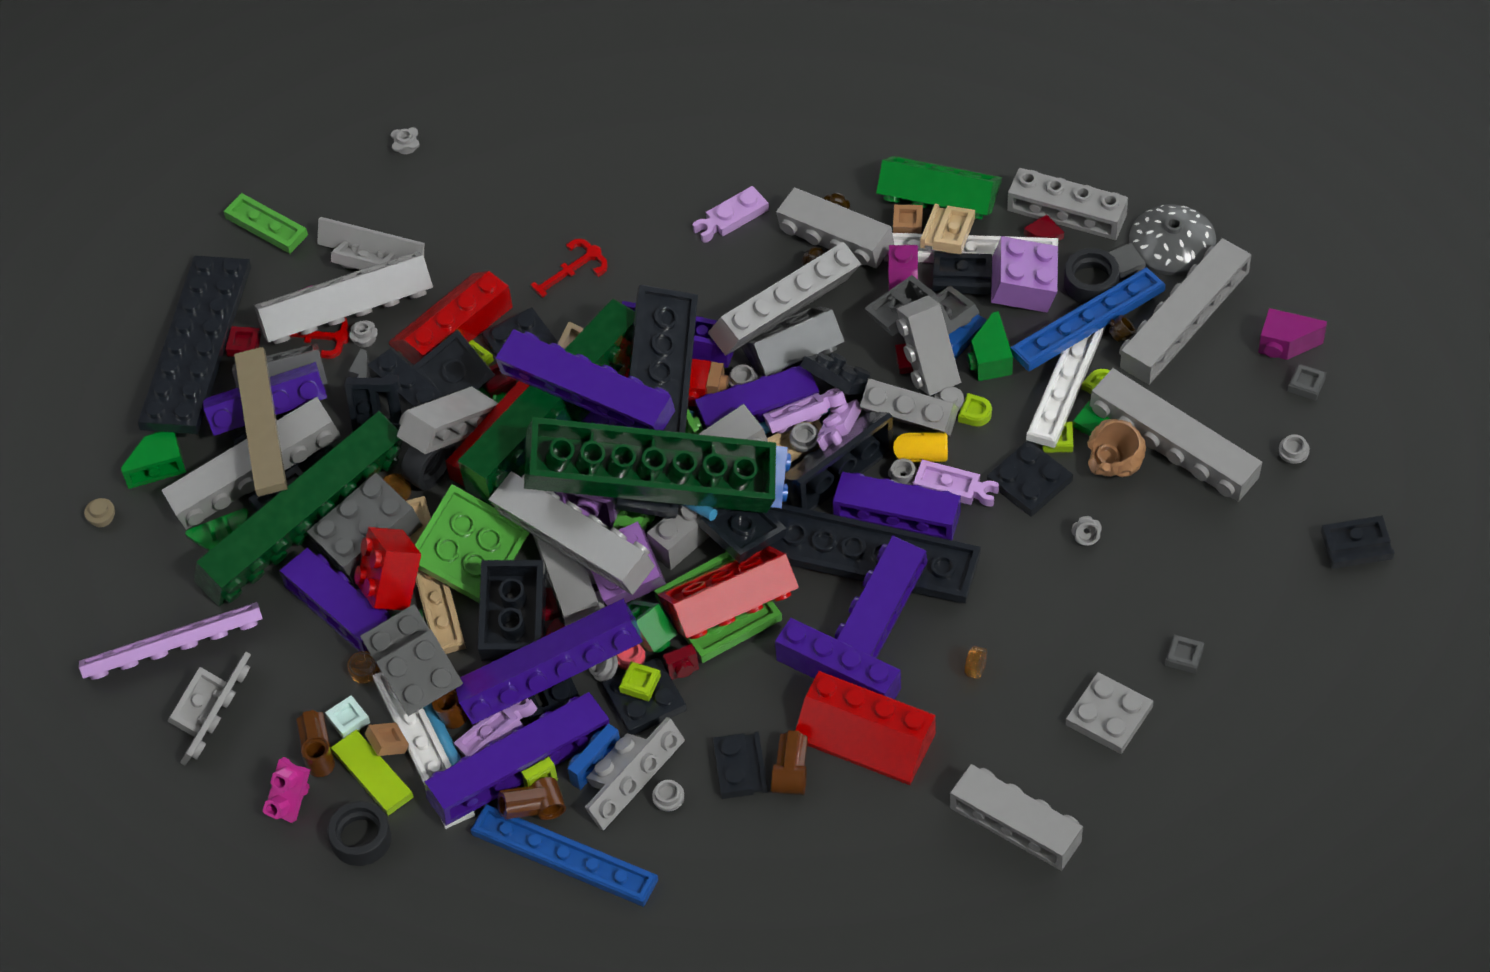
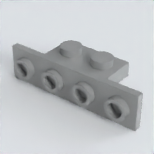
M324 217L318 219L317 244L334 248L331 252V262L340 264L344 268L362 270L417 251L424 256L425 243Z
M244 653L227 682L199 667L173 710L168 722L194 736L193 741L180 761L184 766L191 757L197 760L206 743L202 741L206 731L211 734L213 733L221 717L216 715L221 706L228 707L236 693L231 690L235 681L242 683L250 669V666L246 665L251 656L250 653Z
M666 717L647 739L626 733L586 777L592 787L601 789L585 806V809L599 829L603 831L685 741L671 718Z

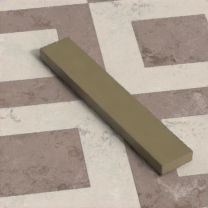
M263 347L236 353L234 356L255 492L259 497L286 490L287 482L265 350Z

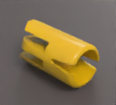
M931 432L903 433L894 441V453L898 459H908L913 463H921L922 459L930 462H946L948 460V435L946 433Z

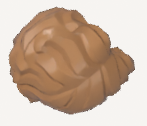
M1118 419L1101 421L1092 431L1087 442L1088 447L1091 449L1088 466L1094 475L1128 477L1140 469L1145 458V440L1139 430L1128 421Z

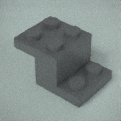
M913 275L864 308L868 316L892 336L900 333L896 321L899 319L896 308L928 295L941 305L948 335L959 327L970 323L972 318L980 313L972 301L951 285L936 295L935 292Z
M415 604L360 636L408 717L463 684Z

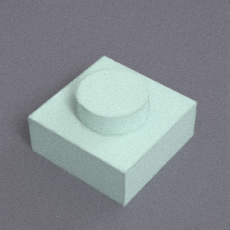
M352 695L325 712L328 721L343 739L356 729L359 731L370 723L368 715Z

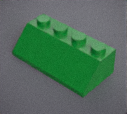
M891 156L882 160L876 193L884 195L883 199L887 201L900 202L902 198L911 200V205H923V208H928V204H939V208L945 209L947 206L975 210V218L983 219V215L992 213L1002 183V177Z

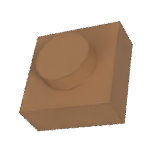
M894 204L893 233L922 234L923 205Z
M711 363L706 384L707 394H714L728 389L729 376L724 374L723 363Z
M396 722L368 725L365 732L377 756L405 754L409 746Z

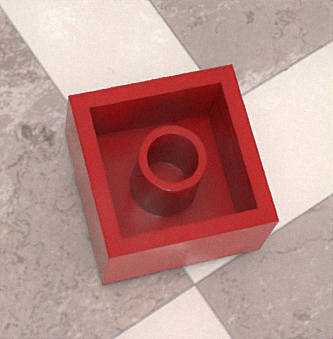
M368 527L367 535L361 542L362 558L360 566H357L355 570V583L373 608L405 610L410 607L421 553L402 529Z

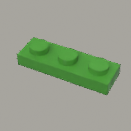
M243 193L223 211L225 218L289 254L308 236L305 227Z

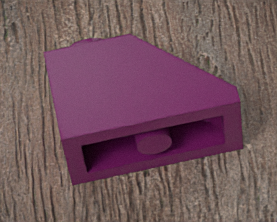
M889 245L890 291L911 275L918 279V245Z
M1269 308L1260 337L1258 353L1272 358L1288 360L1315 348L1324 342L1327 321Z

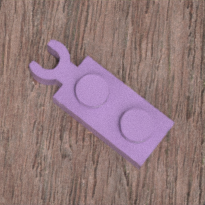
M751 186L706 212V219H699L692 224L693 232L696 234L701 230H705L701 233V241L703 243L709 242L716 232H719L723 237L769 211V203Z
M835 387L822 395L816 393L765 413L763 416L772 434L775 432L785 433L793 429L794 425L803 421H816L821 418V414L828 412V408L838 407L847 402L843 391Z
M857 399L841 406L830 408V413L823 420L824 424L817 434L818 438L816 441L822 451H825L833 443L836 446L842 442L841 437L849 434L862 411Z
M923 459L913 482V485H920L926 489L950 491L953 494L961 495V503L971 505L975 498L981 504L991 507L994 505V496L987 495L986 493L993 492L998 494L999 484L997 482L985 481L982 483L980 482V474Z
M527 698L478 722L457 739L454 744L464 756H472L483 750L490 742L499 741L510 735L516 728L523 726L520 719L531 716L535 713L537 707L531 699Z

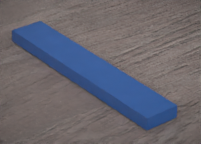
M1146 267L1010 347L1012 355L1029 372L1110 324L1111 319L1115 320L1120 315L1124 316L1165 291L1166 284Z
M485 804L471 828V834L477 838L642 907L645 906L658 882V875L524 819L513 818L505 820L504 817L500 816L497 808Z

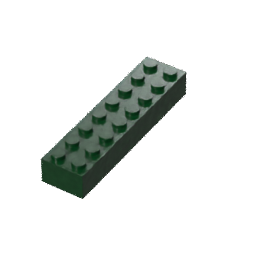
M612 299L565 348V351L573 355L582 354L590 359L592 363L601 367L602 365L610 366L618 374L625 376L630 366L635 311ZM530 385L458 460L466 492L494 507L488 499L508 474L512 471L522 477L525 473L526 431L532 417L581 422L588 415L589 410Z
M380 411L374 414L287 486L286 490L281 491L196 562L194 581L218 607L224 602L230 604L242 593V587L248 582L251 584L256 583L265 574L264 569L271 563L277 565L287 556V550L294 544L299 546L309 537L307 531L375 473L379 474L383 469L387 472L398 463L403 440L397 437L398 430Z
M532 417L526 431L524 489L693 506H710L713 508L767 513L775 501L776 442Z

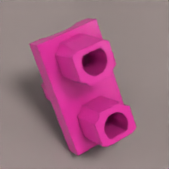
M285 757L279 759L276 771L272 774L270 782L272 786L268 800L265 801L263 813L274 819L282 818L290 823L297 821L303 796L308 793L310 788L307 783L310 769L297 766Z

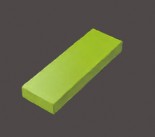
M357 729L331 747L332 753L387 816L414 798L412 791L382 757L377 756L373 747Z

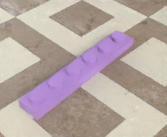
M255 602L80 660L79 669L83 679L90 677L91 680L99 679L108 675V670L120 667L121 670L129 669L138 665V660L150 657L151 660L159 659L168 655V650L180 647L181 650H186L198 645V640L210 637V640H216L228 635V630L237 627L240 630L252 628L258 625V620L263 618L258 603Z

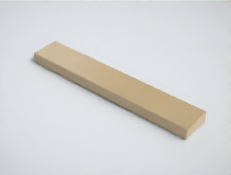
M425 496L406 501L413 507L423 525L409 537L414 545L431 519ZM418 569L416 583L429 629L434 633L445 654L466 649L450 587Z

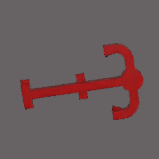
M585 239L572 240L566 244L569 251L576 247H583L587 253L570 265H567L565 262L561 264L560 267L563 270L542 284L538 285L536 282H533L530 286L543 298L547 295L545 292L547 289L566 276L572 277L575 275V270L590 260H597L601 264L600 267L593 268L594 274L600 277L608 269V263L602 255L601 248L597 245H591Z
M346 318L341 323V329L336 333L315 331L305 335H301V332L289 335L290 337L305 338V343H310L311 339L334 340L336 342L335 349L321 351V358L327 359L339 356L343 345L347 344L350 340L349 333L347 332L348 321Z

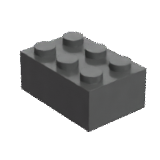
M375 473L310 528L307 533L316 548L355 585V570L357 566H360L362 558L361 542L367 535L368 527L402 529L410 537L423 525L413 507Z

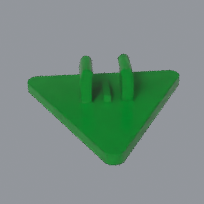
M246 508L198 525L186 530V537L207 551H210L248 519L249 512Z

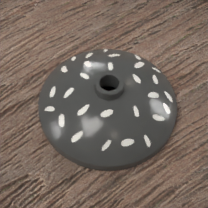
M1169 204L1153 207L1138 216L1130 229L1129 243L1133 244L1146 262L1145 268L1147 267L1149 270L1163 275L1178 276L1188 274L1194 264L1198 265L1203 260L1207 249L1210 246L1216 245V234L1210 221L1200 212L1186 206Z

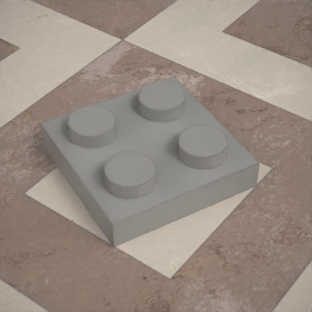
M1097 672L1066 718V726L1122 754L1153 708V700Z

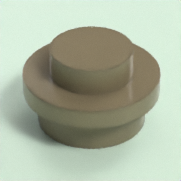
M98 498L87 504L84 514L90 524L96 527H105L112 522L115 508L110 500Z

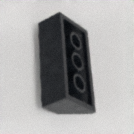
M868 412L863 417L857 418L849 434L841 437L842 442L836 446L833 443L825 451H822L821 448L812 451L795 467L790 468L788 472L785 471L784 484L788 485L786 502L790 506L814 510L835 495L842 472L863 474L893 451V416L889 412Z

